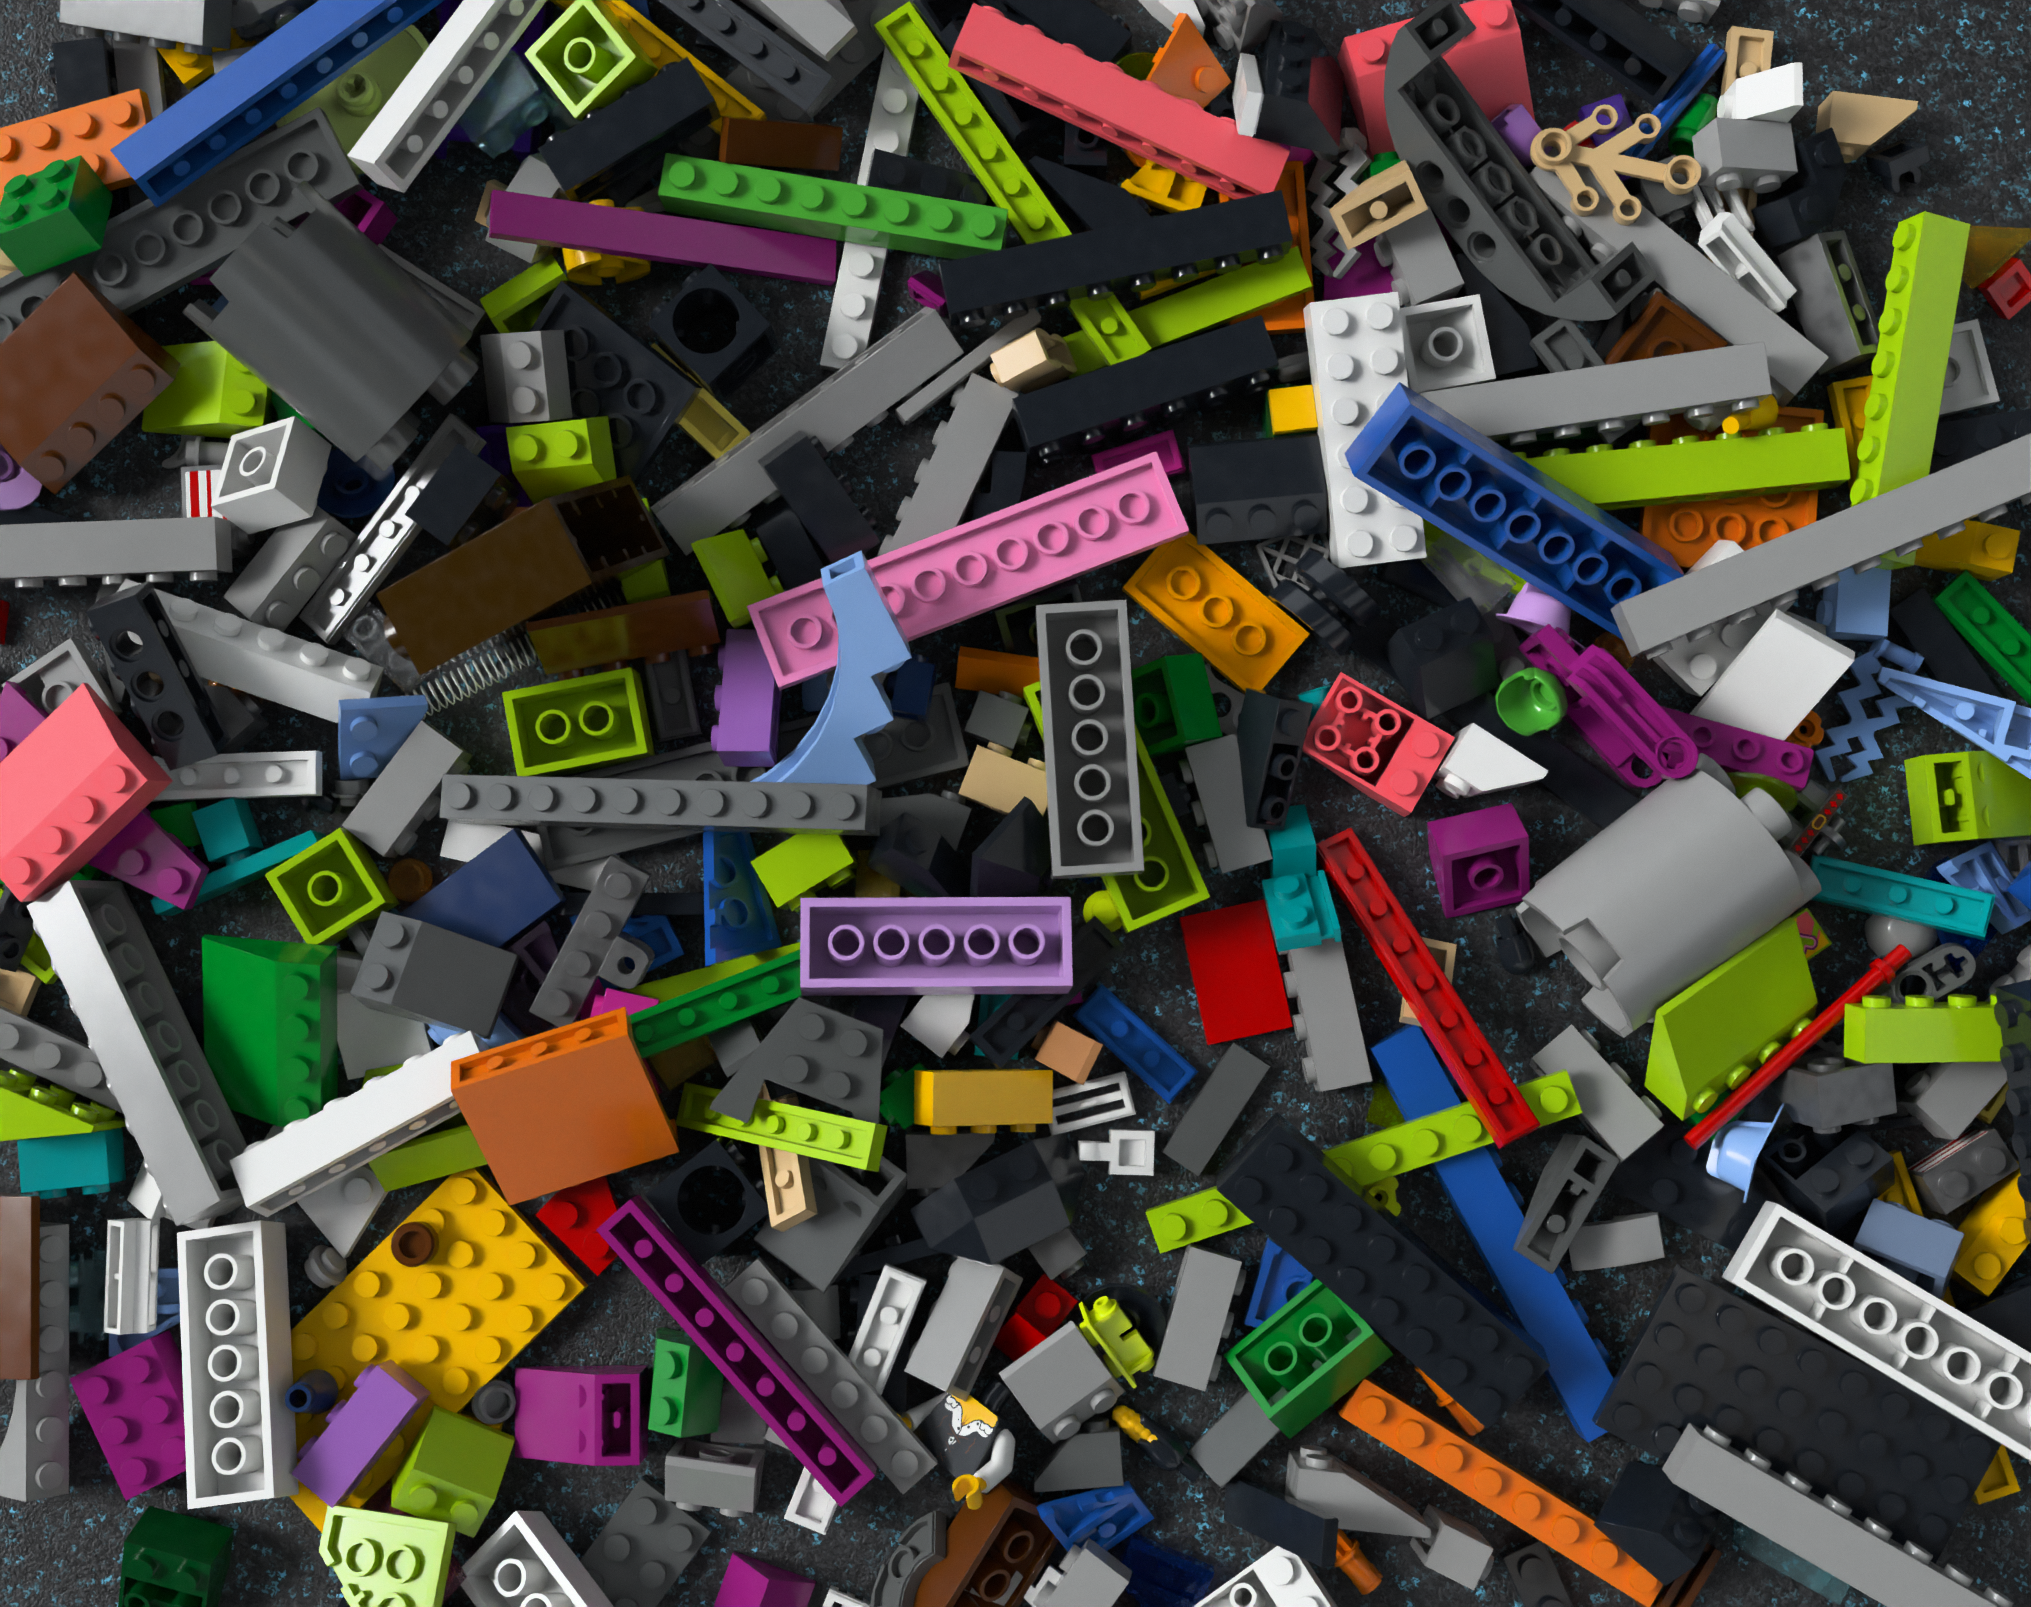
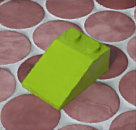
M216 341L161 346L181 365L175 380L144 409L142 430L144 432L231 439V436L273 423L272 417L277 415V412L271 401L272 390Z

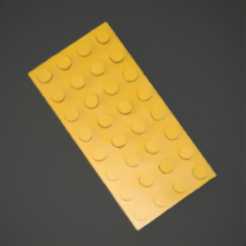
M479 1167L451 1174L348 1274L343 1282L337 1285L291 1330L293 1385L305 1372L312 1369H322L334 1377L338 1386L337 1400L328 1411L322 1414L295 1412L297 1454L314 1435L320 1437L330 1425L325 1421L326 1417L341 1400L349 1401L358 1389L354 1386L355 1380L367 1366L372 1363L376 1366L390 1359L430 1391L431 1394L350 1497L339 1504L363 1508L394 1477L433 1405L457 1414L460 1413L472 1401V1397L480 1387L494 1379L588 1287V1284L514 1205L509 1206L504 1194ZM422 1221L428 1223L435 1229L439 1237V1249L435 1257L430 1262L417 1267H408L399 1263L391 1250V1240L395 1231L403 1224ZM297 1457V1465H298L301 1460ZM298 1480L299 1494L289 1497L322 1533L328 1505Z

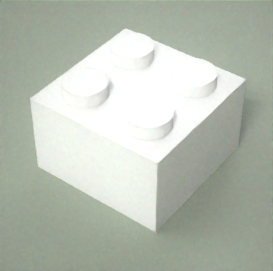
M296 416L232 435L210 507L247 534L312 517L317 506V497L323 476L327 470V461L332 445Z

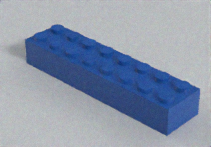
M1400 382L1344 453L1354 477L1622 640L1623 637L1610 609L1619 602L1685 576L1670 552Z

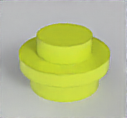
M1107 890L1097 891L1086 900L1083 907V917L1086 923L1096 916L1111 932L1116 931L1122 926Z

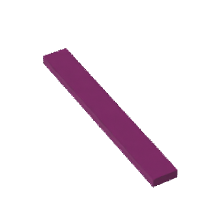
M495 189L491 193L489 238L706 268L711 263L717 270L828 286H831L836 280V240Z

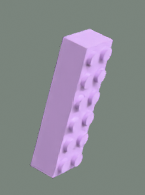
M1071 897L801 898V996L1068 994L1073 986Z

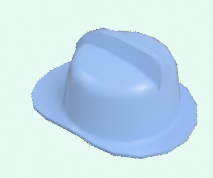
M1784 1102L1772 1123L1736 1120L1720 1129L1712 1142L1706 1166L1707 1172L1711 1176L1744 1191L1743 1203H1746L1758 1156L1785 1105Z

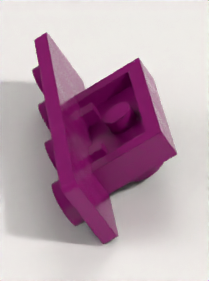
M1660 706L1692 739L1697 747L1698 755L1700 753L1708 755L1725 771L1735 787V794L1749 793L1758 780L1797 791H1802L1805 788L1814 751L1811 748ZM1667 744L1662 749V752L1667 753V767L1678 769L1684 762V753L1679 746Z

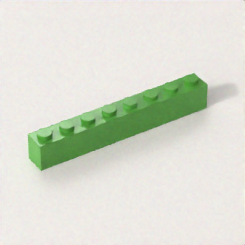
M670 153L665 154L658 192L666 212L955 260L1005 249L1009 227L1008 209Z

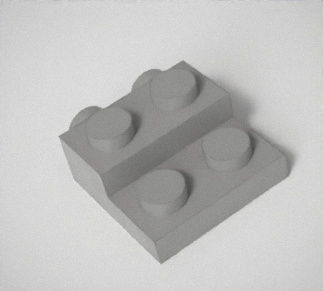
M68 639L7 680L18 684L27 692L25 695L38 708L44 709L49 715L82 683H88L116 716L123 713L118 702L114 701L112 692L80 639Z

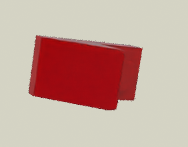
M1043 1271L1003 1321L993 1345L1015 1362L1051 1336L1076 1305L1078 1299L1054 1279L1050 1280Z

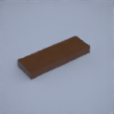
M722 116L718 160L733 164L839 171L843 127L829 124Z

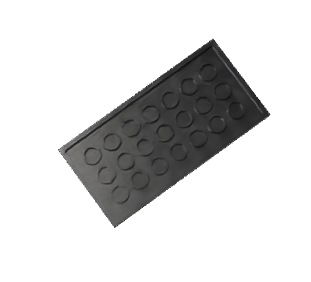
M1676 1264L1592 1418L1595 1425L1665 1462L1689 1423L1703 1431L1707 1425H1710L1732 1440L1729 1446L1743 1454L1747 1448H1750L1764 1456L1772 1463L1769 1469L1783 1477L1787 1471L1801 1477L1812 1486L1810 1492L1824 1500L1825 1496L1830 1494L1844 1502L1852 1509L1850 1515L1864 1523L1866 1518L1870 1517L1893 1532L1890 1538L1903 1546L1907 1540L1916 1543L1933 1555L1931 1562L1936 1564L2001 1446L1997 1441L1868 1364L1679 1264Z

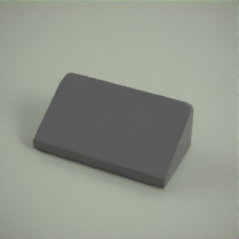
M1248 1390L1188 1449V1452L1220 1488H1223L1280 1429L1268 1419Z

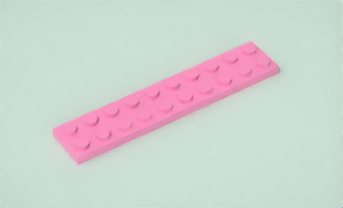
M1157 451L867 560L909 642L1186 536L1189 533V528ZM822 578L747 606L780 691L836 669L838 629L835 615L823 588Z

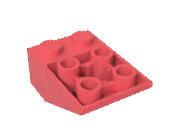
M1340 672L1307 728L1302 751L1368 797L1406 817L1412 813L1455 737Z

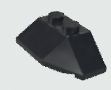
M1066 1133L1035 1139L954 1178L912 1207L910 1213L930 1251L941 1254L945 1253L963 1260L992 1267L1070 1227L1086 1171Z

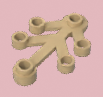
M1603 104L1596 107L1590 117L1567 131L1559 128H1548L1539 132L1534 137L1530 146L1531 159L1539 169L1547 172H1556L1572 197L1570 201L1571 210L1578 216L1584 217L1592 214L1598 205L1599 195L1595 189L1584 184L1574 165L1588 167L1615 206L1613 209L1614 220L1624 226L1636 222L1641 214L1642 205L1638 198L1629 194L1617 174L1663 183L1665 188L1675 195H1684L1691 192L1701 177V167L1691 156L1680 155L1674 157L1668 164L1620 155L1638 143L1649 144L1655 140L1661 129V123L1655 115L1650 113L1640 115L1634 125L1594 149L1578 146V144L1594 133L1606 135L1614 129L1618 120V113L1610 105ZM1606 115L1610 118L1611 123L1601 125L1598 123L1596 116ZM1643 123L1649 124L1653 128V133H1642L1639 125ZM1553 146L1558 150L1559 155L1550 157L1545 154L1544 148ZM1675 173L1683 174L1686 177L1687 183H1676L1672 175ZM1579 196H1587L1590 198L1592 205L1583 207L1578 203L1577 198ZM1620 206H1631L1634 209V215H1623Z

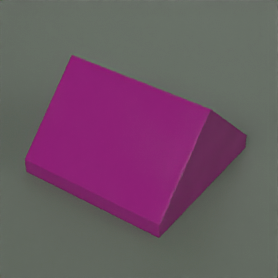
M733 1551L714 1607H807L816 1581Z

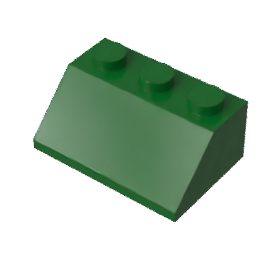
M1316 1279L1225 1353L1224 1357L1268 1419L1291 1439L1390 1358L1393 1353L1365 1320L1322 1282Z

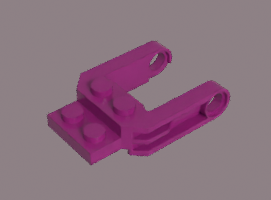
M1550 624L1529 636L1517 647L1534 667L1552 672L1565 688L1568 700L1567 712L1563 718L1627 785L1643 789L1658 784L1663 778L1670 780L1687 776L1694 770L1698 762V750L1695 743L1607 650L1592 644L1576 653L1573 650L1575 643L1572 638L1561 628L1556 627L1554 629ZM1667 744L1679 746L1684 753V762L1678 769L1667 767L1666 758L1662 753V749ZM1636 755L1653 770V773L1647 779L1637 777L1632 771L1631 763Z

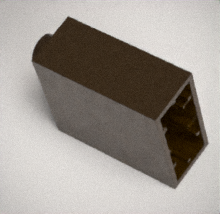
M630 475L548 497L376 593L387 614L384 618V631L388 642L399 656L413 662L421 676L506 643L527 632L526 623L553 618L670 555V552Z

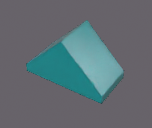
M1305 804L1289 806L1284 831L1264 829L1273 858L1268 861L1270 879L1305 873V877L1316 876V842Z

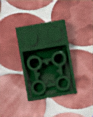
M149 1506L124 1541L118 1607H218L230 1564L234 1529Z

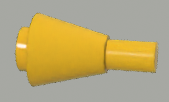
M1771 394L1759 402L1758 409L1732 413L1722 422L1724 432L1734 434L1739 430L1761 431L1768 429L1775 423L1778 417L1779 410L1776 399Z

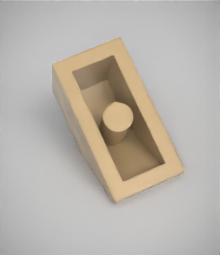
M1832 91L1818 106L1816 133L1832 127L1844 161L1849 163L1858 159L1902 125L1917 110L1918 101Z
M1403 160L1362 182L1330 208L1329 211L1347 249L1350 250L1428 210V207L1409 166Z

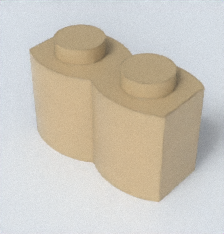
M1041 328L1029 332L992 352L990 355L993 363L990 364V369L997 384L1000 387L1005 386L1011 391H1022L1024 394L1048 387L1077 372L1076 364L1066 341L1058 334L1049 335Z

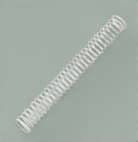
M614 590L613 592L618 600L619 605H624L620 600L618 594ZM606 594L611 607H615L609 595ZM599 597L598 599L603 609L606 608L601 598ZM591 601V603H592L594 609H595V610H598V609L596 608L594 602ZM524 634L533 652L535 662L529 657L520 639L517 638V641L525 654L528 666L519 657L513 643L511 641L509 642L511 648L513 649L518 659L520 670L511 660L505 646L502 645V648L510 661L513 673L509 671V669L504 664L498 650L495 649V653L499 658L500 662L502 663L505 672V677L496 667L495 662L490 653L487 652V655L496 670L498 681L490 673L482 656H480V660L483 666L485 667L486 671L488 672L491 684H489L484 679L477 663L475 662V660H472L475 669L481 677L483 688L476 682L469 666L465 663V667L474 682L476 692L468 685L466 678L459 667L457 668V670L466 684L468 695L464 693L454 673L450 671L451 677L460 691L461 699H459L453 692L448 679L443 674L442 677L447 687L452 693L454 701L453 703L445 695V692L439 680L435 678V682L445 698L446 707L439 701L437 694L430 682H428L427 684L433 696L437 700L439 710H437L431 704V701L424 687L420 685V689L423 695H425L426 700L431 708V714L428 711L426 713L432 716L433 709L437 712H440L441 706L447 709L448 702L454 705L455 698L459 701H462L463 695H465L466 697H470V690L473 693L477 694V686L480 689L484 690L485 683L488 686H492V679L497 683L500 682V676L504 679H507V672L514 676V667L517 669V671H522L521 663L526 668H529L530 666L529 660L533 664H536V656L538 657V654L533 648L528 636ZM413 689V694L418 695L416 690Z

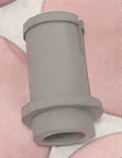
M196 437L195 441H187V466L223 464L229 443L205 442L202 437Z

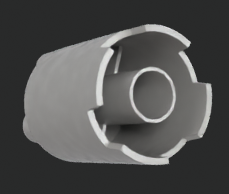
M1703 753L1698 755L1697 765L1690 774L1678 779H1668L1538 880L1535 883V887L1522 897L1523 902L1515 908L1522 925L1543 957L1547 958L1563 950L1573 966L1593 985L1589 992L1581 999L1582 1003L1602 1023L1623 1038L1646 1022L1653 1023L1657 1009L1770 931L1821 892L1820 882L1810 867L1795 853L1789 850H1782L1777 843L1778 840L1792 830L1791 821L1778 802L1767 792L1757 787L1741 799H1738L1735 796V787L1725 771L1712 758Z

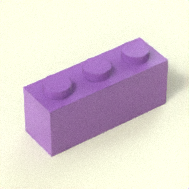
M727 629L725 645H720L718 649L719 670L723 671L722 685H716L715 708L717 711H720L719 725H713L711 731L712 750L717 751L725 767H774L777 764L782 690L780 691L756 629Z
M391 1359L376 1366L372 1363L363 1370L354 1382V1386L358 1388L348 1402L343 1399L331 1410L325 1419L330 1425L320 1437L314 1435L297 1454L301 1461L291 1474L331 1508L350 1497L431 1394L430 1391Z

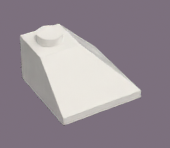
M1480 294L1400 308L1408 388L1416 393H1423L1494 381L1496 379Z

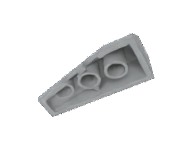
M739 0L826 61H829L858 32L840 0Z

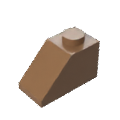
M1053 1019L1050 1027L1045 1025L1036 1034L1031 1045L1032 1048L1038 1050L1034 1058L1035 1060L1084 1085L1103 1046L1102 1043Z

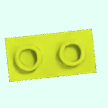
M1102 1296L1094 1302V1309L1091 1311L1086 1308L1083 1302L1079 1303L1084 1319L1079 1326L1086 1339L1093 1347L1098 1344L1102 1346L1106 1352L1103 1358L1116 1378L1123 1375L1132 1388H1136L1137 1385L1133 1374L1139 1370L1146 1372L1154 1366V1351L1148 1346L1137 1329L1121 1337L1122 1333L1133 1326L1115 1299Z

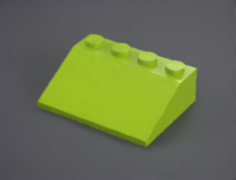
M1789 916L1656 1010L1644 1086L1682 1121L1696 1111L1698 1113L1707 1111L1715 1103L1718 1095L1729 1087L1734 1090L1741 1086L1754 1069L1769 1061L1814 1020L1818 1001L1795 920Z

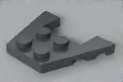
M799 996L713 1100L709 1109L748 1123L764 1081L769 1080L853 1113L852 1118L879 1124L884 1028Z

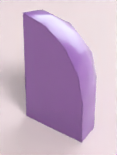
M1510 104L1491 121V124L1523 167L1535 166L1530 156V146L1534 137L1542 130L1522 104ZM1552 146L1544 148L1546 155L1552 150Z

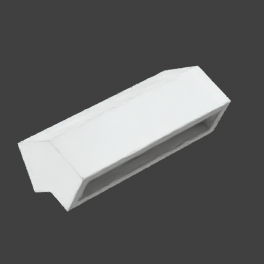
M1719 212L1700 231L1698 245L1717 267L1775 314L1786 308L1787 300L1797 290L1733 213Z
M148 1218L108 1220L104 1333L124 1335L149 1333L156 1330L160 1218L155 1220Z

